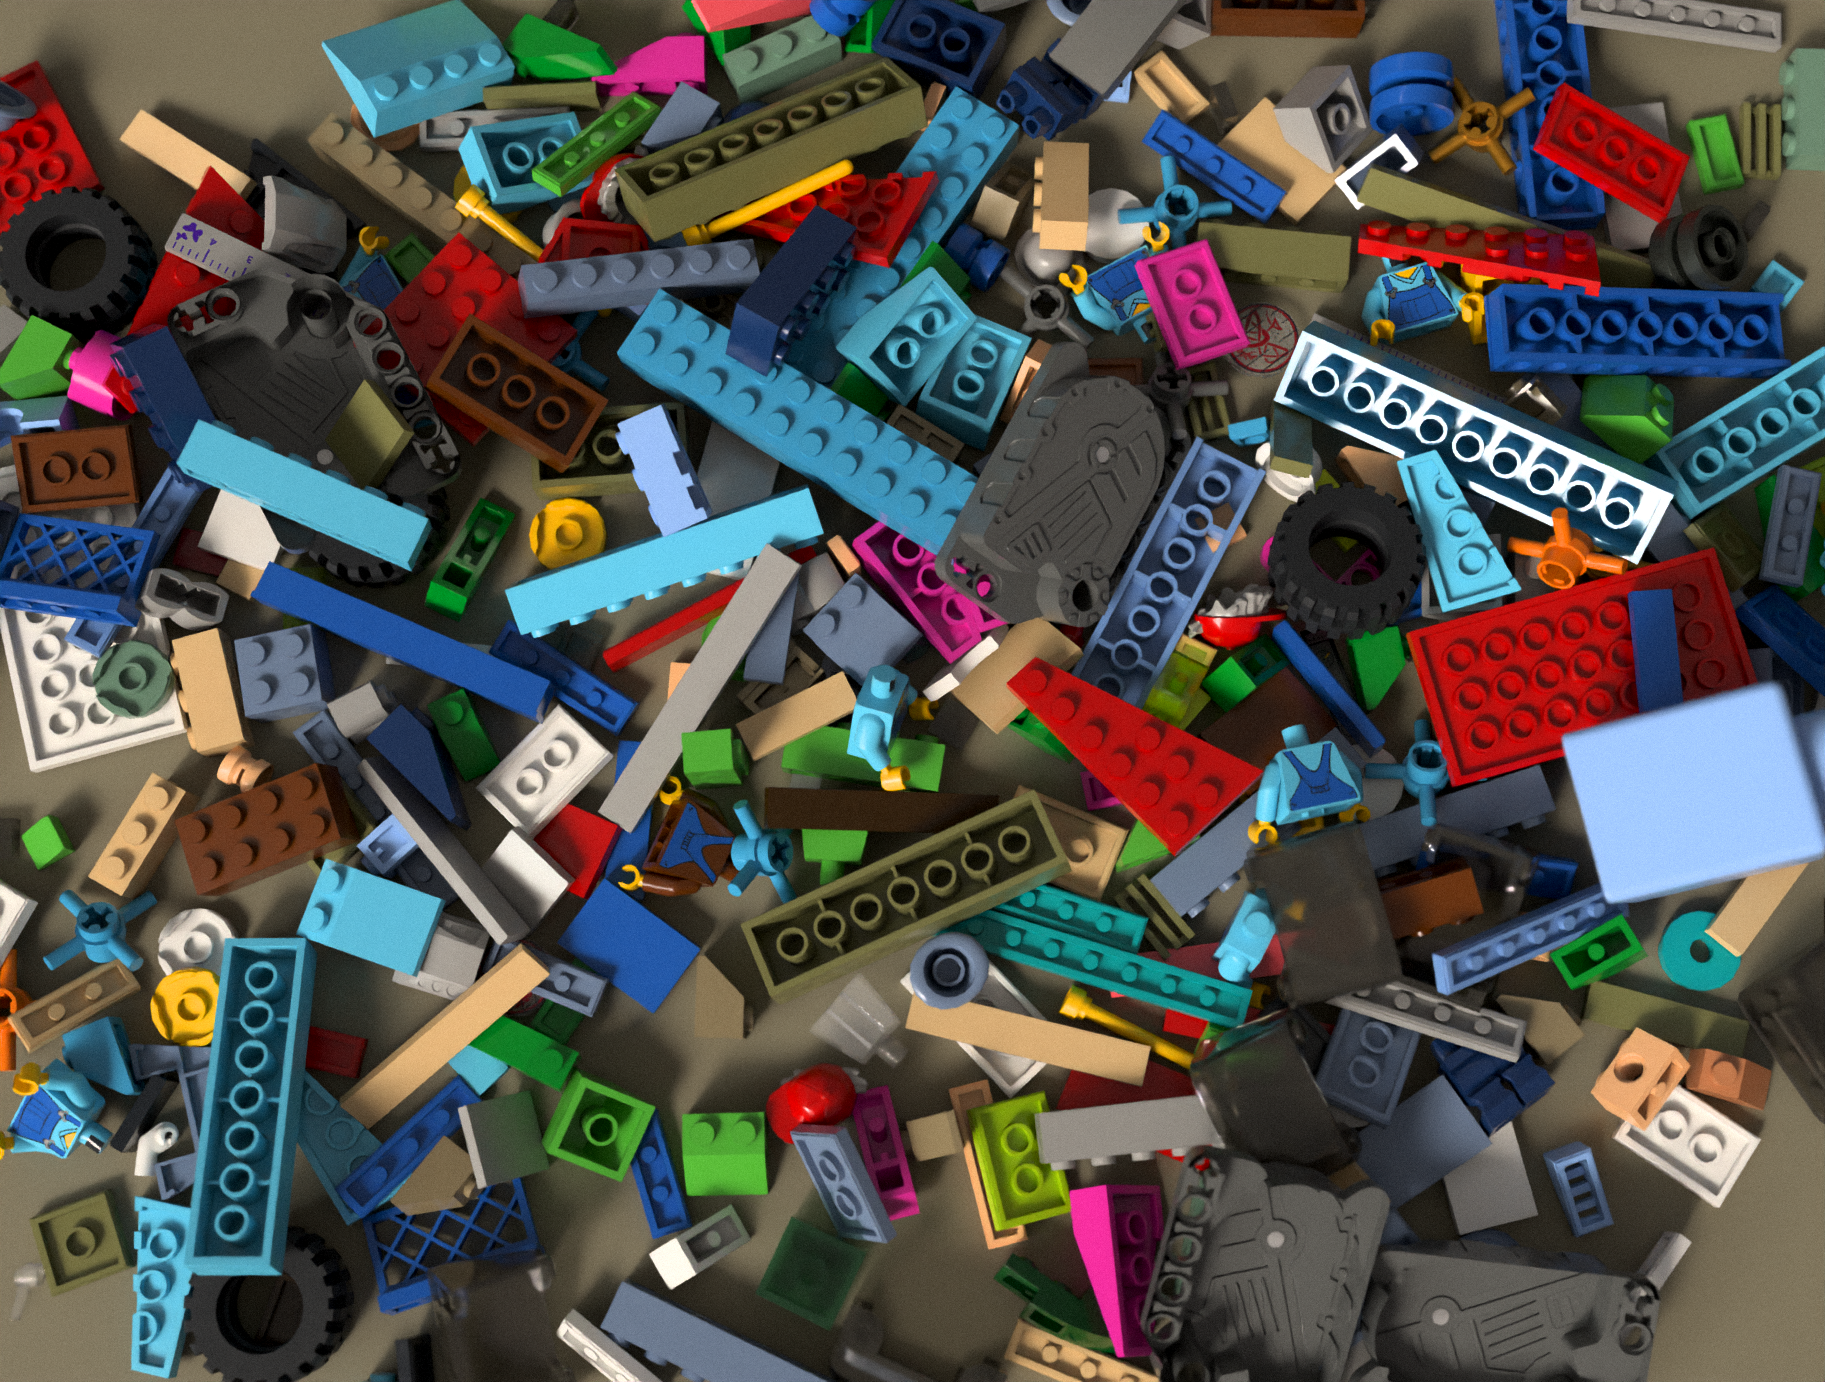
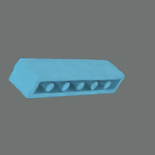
M198 419L177 461L184 474L412 571L432 529L429 519L425 517L426 512L406 502L403 503L402 507L387 501L388 496L373 487L365 486L363 491L349 485L351 480L336 471L328 469L326 474L312 469V463L297 454L289 453L288 457L275 453L273 452L275 447L260 438L252 436L250 441L238 437L235 435L236 430L223 422L213 420L212 424H208Z

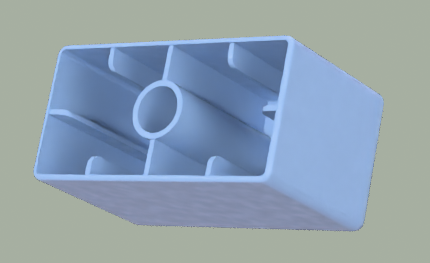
M1765 681L1569 732L1562 736L1564 750L1604 894L1610 903H1637L1813 862L1825 856V708L1792 716L1785 690L1778 682Z

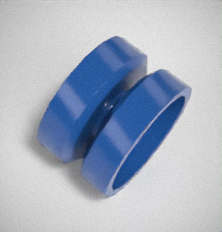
M1406 52L1383 58L1372 65L1369 71V92L1373 97L1369 104V119L1372 128L1386 135L1402 123L1409 134L1414 137L1428 135L1450 125L1455 118L1454 97L1451 92L1454 86V67L1451 60L1443 55L1430 52Z

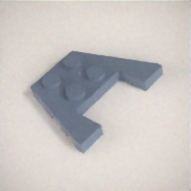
M146 1044L128 1045L136 1081L150 1079L155 1074H168L178 1071L195 1152L154 1164L161 1199H171L194 1184L211 1048Z

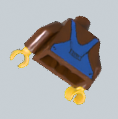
M670 776L666 783L676 788V791L672 794H667L662 790L659 792L661 801L664 804L670 805V808L642 866V869L648 872L642 875L633 865L622 867L623 871L636 874V878L631 884L618 882L626 891L633 892L642 886L643 891L669 897L696 894L702 887H713L719 876L731 882L739 872L733 864L731 855H729L735 835L728 830V822L717 802L690 788L683 790L679 779Z

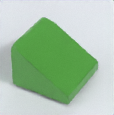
M52 815L43 817L21 836L39 871L75 852L59 818Z

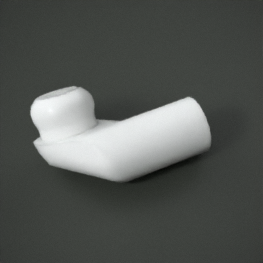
M158 1123L139 1138L134 1175L155 1176L154 1164L157 1163L158 1155L174 1145L179 1138V1131L173 1123Z

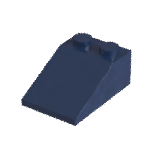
M895 0L871 44V49L881 56L889 58L898 67L929 87L934 82L945 85L946 97H949L957 86L980 100L1007 48L1005 23L948 0Z
M400 704L366 739L450 822L467 831L472 824L448 750L443 741L437 736L439 732L435 722L419 708L416 707L410 711Z

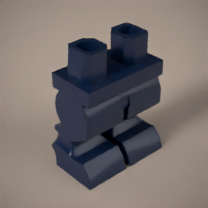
M1060 38L1047 49L1041 62L1036 57H1033L1023 66L1016 68L996 101V105L1005 113L1011 114L1017 111L1024 117L1022 122L1023 130L1032 139L1043 135L1050 141L1056 137L1058 132L1066 130L1073 123L1077 124L1080 119L1086 120L1092 113L1097 111L1104 98L1051 60L1049 55L1061 41Z
M1436 1038L1429 1047L1436 1060L1440 1063L1437 1073L1440 1076L1443 1074L1465 1105L1476 1106L1481 1110V1119L1478 1122L1488 1138L1515 1119L1518 1114L1523 1113L1547 1095L1555 1084L1546 1069L1537 1066L1532 1061L1531 1054H1526L1522 1047L1516 1063L1464 1046L1461 1047L1458 1044ZM1501 1083H1508L1512 1087V1091L1505 1089Z

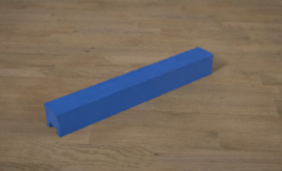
M269 561L255 591L253 590L250 595L263 605L454 687L464 688L468 693L541 724L544 722L543 717L557 687L551 685L552 682L271 561Z

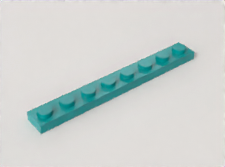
M992 910L984 911L932 935L935 937L941 933H963L972 936L978 941L988 954L1238 1031L1242 1030L1253 990Z

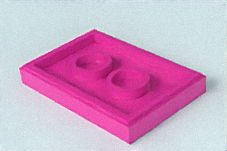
M1207 239L1136 262L1134 265L1176 370L1246 348L1250 344Z

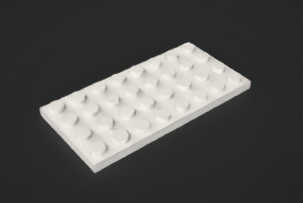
M15 464L0 468V500L19 507L18 516L22 513L131 528L140 514L138 503L23 513ZM29 527L24 540L26 545L44 535L41 528ZM69 531L55 541L61 550L77 540L74 532ZM102 536L89 544L95 555L110 545L111 542L108 536ZM47 545L33 554L32 557L36 565L54 554L50 546ZM82 549L65 561L70 570H72L88 558ZM114 555L106 561L99 564L103 573L107 569ZM26 560L14 567L10 578L17 579L30 570ZM57 565L43 574L42 577L45 583L50 584L64 575L60 565ZM92 569L76 579L79 588H85L98 580ZM0 607V630L30 771L38 773L187 732V719L179 701L178 692L180 688L175 673V685L170 699L159 711L145 718L135 719L115 715L101 705L96 697L97 693L95 685H93L92 674L99 658L64 640L76 618ZM141 613L137 627L123 625L110 646L120 645L124 642H129V640H140L153 644L166 654L170 660L171 648L164 618H155Z

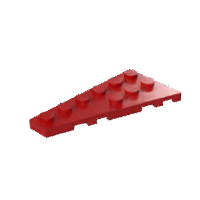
M936 171L923 172L922 177L904 178L903 173H888L887 179H866L863 174L847 175L731 230L786 242L811 210L818 205L857 227L853 241L857 249L852 259L890 268L938 185V175ZM730 210L716 217H713L709 222L714 221L735 210Z
M1380 220L1371 221L1368 224H1360L1358 253L1400 261L1408 260L1412 255L1419 256L1424 261H1427V266L1442 268L1444 262L1463 265L1462 272L1520 283L1527 282L1534 277L1548 283V288L1564 290L1565 284L1586 287L1585 295L1599 297L1601 279L1594 236H1588L1582 231L1573 230L1567 231L1564 234H1548L1545 230L1533 228L1527 229L1525 232H1509L1506 228L1497 226L1488 227L1485 230H1470L1468 227L1458 224L1449 225L1446 228H1432L1425 223L1419 222L1410 223L1407 226H1394L1389 222Z

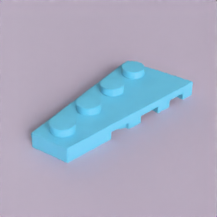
M1437 450L1397 461V467L1414 522L1420 526L1423 533L1421 543L1426 546V561L1442 614L1521 591V587L1510 573L1496 546L1493 545L1483 529V525L1475 512L1472 511L1461 489Z
M305 1070L297 1143L347 1226H351L361 1218L334 1188L374 1153L382 1143L358 1120L340 1107V1103ZM407 1179L399 1187H397L386 1199H384L374 1210H376L386 1202L390 1201L398 1192V1190L403 1186V1184L407 1181Z
M135 1196V1211H139L138 1231L134 1232V1249H138L137 1274H133V1291H137V1313L132 1315L131 1370L168 1379L177 1377L187 1335L183 1321L191 1318V1309L183 1308L184 1296L192 1294L194 1286L188 1283L193 1272L184 1266L191 1206L145 1196Z

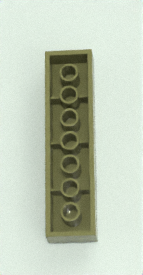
M881 58L614 169L625 207L654 242L670 239L680 231L694 225L705 224L713 217L727 211L740 209L748 202L776 192L845 159L850 160L866 152L877 151L882 145L899 138L910 137L915 131L927 127L921 86L889 58Z
M1035 789L752 918L742 923L741 927L770 997L782 1005L1072 872V869Z

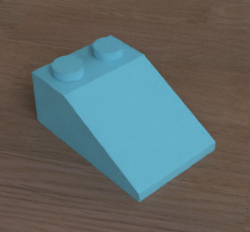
M575 112L472 126L458 149L471 184H475L486 193L484 197L490 201L488 205L499 214L517 212L559 197L533 180L532 169L580 133L581 128ZM594 172L567 193L589 186L592 183Z
M928 267L860 317L835 348L849 363L859 369L879 388L889 400L905 407L972 326L977 317L934 268Z
M975 315L977 317L976 321L928 378L919 397L915 414L959 441L984 451L1032 338Z
M325 859L296 935L417 977L446 900Z

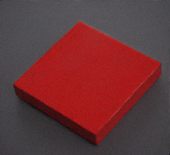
M567 804L533 840L575 879L567 891L588 900L623 828Z

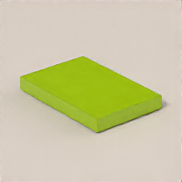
M1045 1090L966 1110L995 1231L1071 1212L1070 1189L1065 1170L1052 1171L1051 1163H1040L1034 1113L1050 1112Z

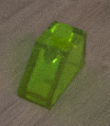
M1174 649L1152 687L1142 710L1178 728L1210 667Z

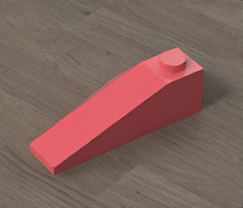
M691 0L708 33L811 14L809 6L811 0Z

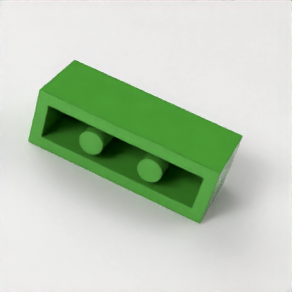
M731 729L681 733L684 774L696 790L743 786L742 775H749L748 753L745 751L741 739H736Z

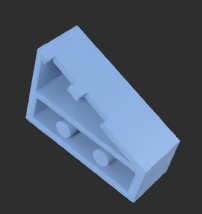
M665 403L618 423L620 431L615 433L616 439L624 455L630 454L635 466L632 469V474L639 489L646 493L650 503L648 506L655 525L660 528L663 537L707 519L713 510Z

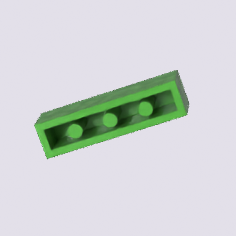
M839 722L837 728L824 726L784 746L781 764L784 773L883 788L881 784V771H875L866 759L847 754L852 723ZM898 732L889 754L891 758L890 765L892 767L906 765L911 774L910 780L904 781L906 789L899 791L939 793L945 745L938 744L939 738L934 736L917 734L915 735V740L899 738L900 732Z

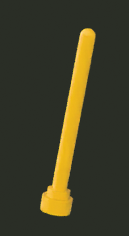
M847 159L842 160L705 225H694L681 231L687 246L712 243L711 239L851 174L854 169L853 163Z
M472 184L455 208L466 217L469 215L474 219L479 217L501 236L538 262L543 249L488 205L490 201L484 197L486 193L475 184ZM612 308L597 311L600 316L607 317L611 314Z
M1072 984L1066 994L1059 1014L1071 1020H1074L1075 1017L1083 1020L1085 1017L1135 1043L1151 1046V1051L1228 1090H1235L1239 1087L1240 1080L1236 1075L1194 1059V1054L1093 1004V999L1086 996L1087 991Z

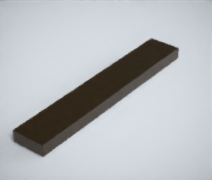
M766 787L764 828L940 833L998 806L999 795Z

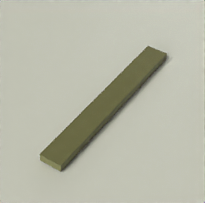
M1374 163L1370 164L1356 197V202L1414 222L1425 223L1432 228H1446L1449 225L1458 224L1464 225L1470 230H1485L1488 227L1497 226L1506 228L1509 232H1525V230L1533 228L1545 230L1548 234H1564L1567 232V230ZM1594 240L1601 287L1649 289L1655 278L1651 269L1650 259Z

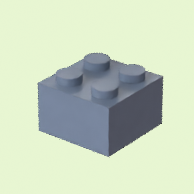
M311 624L234 640L246 717L260 723H267L329 709L327 702L335 699L336 696L327 638L324 631Z

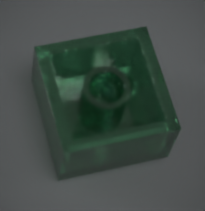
M794 1214L783 1233L755 1294L830 1331L867 1250Z

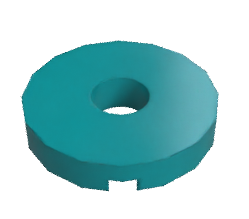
M1695 911L1678 915L1663 930L1664 933L1661 936V942L1658 944L1657 953L1662 969L1671 981L1679 986L1700 992L1720 988L1734 977L1740 966L1741 955L1736 957L1704 932L1716 914ZM1695 940L1704 942L1708 947V957L1704 962H1698L1691 956L1690 946Z

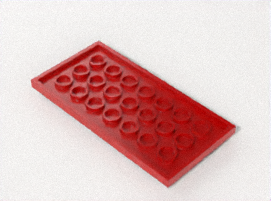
M1709 548L1626 571L1624 575L1608 576L1571 588L1408 632L1406 637L1442 755L1447 761V771L1452 787L1566 756L1562 742L1564 734L1642 714L1639 713L1627 595L1631 591L1672 589L1683 703L1758 684L1715 548Z

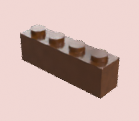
M1463 856L1306 903L1318 944L1325 960L1330 958L1334 960L1347 959L1352 957L1357 950L1370 946L1372 948H1384L1392 945L1395 939L1407 935L1413 937L1425 936L1432 933L1435 927L1448 923L1452 925L1465 924L1472 921L1475 915L1484 913L1472 869Z

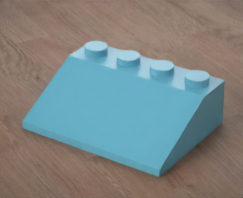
M460 0L445 2L322 41L324 51L374 138L482 102L483 88L511 85L515 69L498 37Z

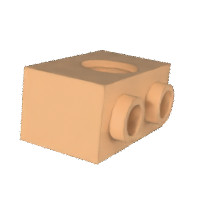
M1636 1027L1631 1036L1623 1041L1618 1054L1607 1070L1598 1076L1591 1093L1607 1111L1645 1131L1691 1065L1676 1047ZM1642 1074L1638 1079L1634 1080L1636 1076Z

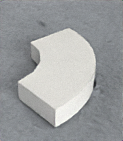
M1005 624L980 633L982 640L953 663L947 662L930 680L922 692L932 702L960 685L965 677L982 660L1000 647L1008 633L1009 627Z

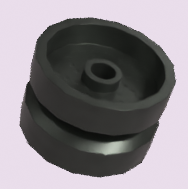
M1710 204L1695 209L1688 214H1680L1668 218L1656 225L1651 234L1649 244L1650 265L1656 281L1662 289L1721 291L1738 284L1747 270L1749 254L1745 234L1741 224L1732 212L1721 205Z

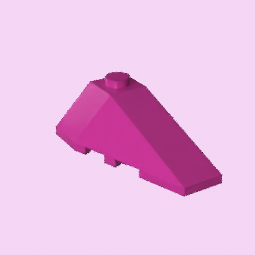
M880 521L854 539L851 551L860 561L861 566L950 664L982 640L967 598L937 576L935 571L937 556Z
M1101 1185L1069 1191L1073 1233L1117 1357L1152 1355V1348L1146 1341L1140 1324L1156 1263V1242L1162 1241L1164 1233L1160 1186ZM1155 1320L1152 1321V1323H1151V1325H1150V1331H1151L1153 1334H1154Z

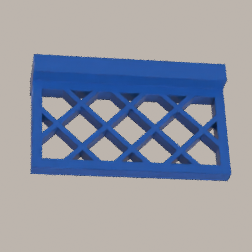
M20 513L0 563V607L137 627L141 612L135 608L160 535L153 530ZM29 527H40L44 535L26 545L24 540ZM69 531L74 532L77 540L60 550L55 540ZM102 536H108L111 544L94 555L89 544ZM136 540L144 541L140 552L127 559L123 549ZM49 545L54 555L36 565L32 555ZM83 549L88 559L70 570L65 560ZM117 553L122 564L104 575L99 564ZM26 560L30 570L17 579L10 578L14 567ZM60 565L64 575L50 584L45 583L42 575L55 566ZM93 569L98 580L85 588H79L76 579ZM128 574L130 580L125 594L114 593L110 584Z
M520 1177L512 1180L515 1194L508 1207L489 1199L497 1184L487 1186L483 1195L477 1196L480 1200L468 1221L450 1212L452 1209L440 1210L441 1214L430 1234L412 1225L417 1215L407 1216L405 1221L398 1218L405 1215V1213L397 1207L365 1217L362 1222L380 1292L377 1299L381 1313L393 1316L548 1262L544 1246L540 1245L523 1178ZM486 1203L504 1211L493 1234L475 1225ZM518 1203L522 1215L514 1212ZM511 1215L524 1222L528 1237L513 1244L499 1238ZM448 1216L466 1225L454 1247L436 1238ZM391 1219L401 1224L402 1227L391 1247H388L379 1242L375 1225ZM409 1229L427 1238L415 1261L397 1251ZM472 1229L490 1238L483 1253L475 1257H471L461 1251ZM433 1242L451 1251L443 1268L434 1271L422 1265ZM497 1242L504 1245V1247L493 1250ZM381 1249L387 1251L384 1260L382 1257ZM458 1255L466 1259L454 1263ZM394 1256L412 1265L404 1281L389 1285L386 1270ZM419 1269L426 1272L425 1274L415 1277Z

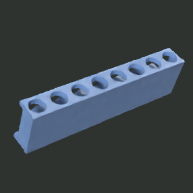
M1198 436L1113 594L1105 615H1102L1083 651L1084 656L1078 661L1071 674L1141 710L1144 708L1267 472L1261 468L1256 470L1203 443L1204 440ZM1229 503L1235 516L1228 529L1225 530L1213 524L1211 511ZM1201 517L1205 521L1206 527L1200 530L1194 519ZM1205 536L1221 542L1215 552L1211 551Z

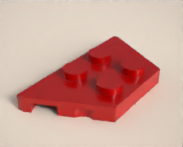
M563 217L554 232L553 238L546 245L537 263L649 251L648 240L640 225Z

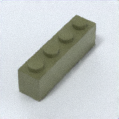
M1211 219L1206 222H1199L1194 242L1204 239L1208 240L1225 282L1342 293L1348 281L1351 237L1341 236V233L1337 231L1325 230L1319 233L1303 232L1298 227H1284L1281 230L1268 229L1259 223H1247L1243 226L1228 225L1226 221Z

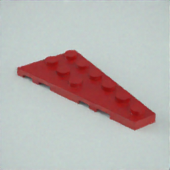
M211 165L208 166L201 178L202 181L195 196L191 199L186 209V214L263 251L262 242H264L265 221ZM166 251L127 335L153 323L168 327L167 318L172 308L229 281ZM229 297L220 298L214 304V312L220 316H228L236 309V301ZM205 306L199 308L207 324L213 322ZM188 315L181 318L182 325L180 327H184L187 332L192 331L195 320H191ZM112 364L102 386L131 414L135 413L137 408L129 395V391L134 388L129 379H126L125 376H119Z
M1034 657L1006 683L1007 689L1174 856H1177L1263 775V770L1037 657Z

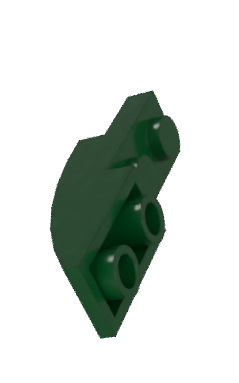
M1013 1252L1000 1266L993 1279L1027 1302L1019 1314L1020 1317L1037 1328L1080 1347L1116 1354L1098 1300L1092 1289L1088 1288L1077 1298L1072 1295V1291L1064 1283L1051 1280L1038 1271V1267L1031 1260L1022 1256L1018 1257Z

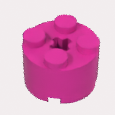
M100 329L84 348H76L70 356L69 368L73 370L68 389V398L106 416L125 421L135 413L131 414L102 386L112 365L109 355L113 354L114 351L110 343L121 338Z

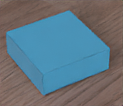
M1266 417L1228 425L1230 439L1240 448L1270 441V421Z

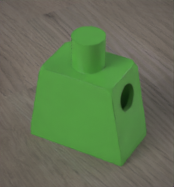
M802 829L806 862L821 863V886L844 877L845 865H862L870 831Z

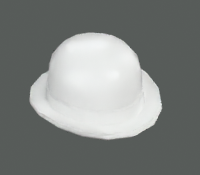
M1270 442L1264 443L1257 449L1255 458L1257 469L1261 468L1267 471L1263 479L1277 493L1294 502H1297L1298 497L1307 491H1312L1314 495L1316 494L1315 483L1322 474V461L1314 448L1313 468L1309 478L1271 470Z

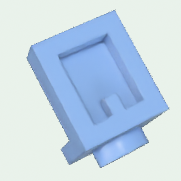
M393 813L357 845L364 854L360 859L363 865L373 875L378 876L381 873L391 879L397 874L394 869L419 847Z

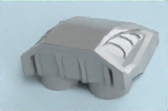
M272 175L263 177V184L265 185V227L262 250L296 267L307 268L319 274L333 272L346 253L347 215L332 199H325L309 190L292 185L280 177Z
M442 911L418 976L415 977L395 970L392 981L454 1001L474 984L491 935L482 924Z

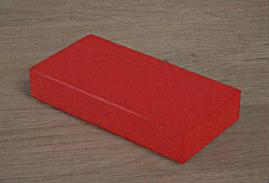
M310 1026L305 1067L358 1079L369 1039Z

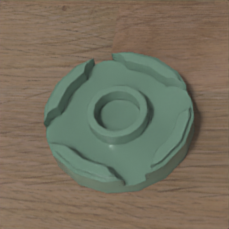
M129 640V642H124L120 645L116 644L108 648L102 657L98 659L92 674L93 685H95L96 697L99 703L111 713L128 719L145 718L159 711L170 699L175 685L174 671L168 656L153 644L140 640Z

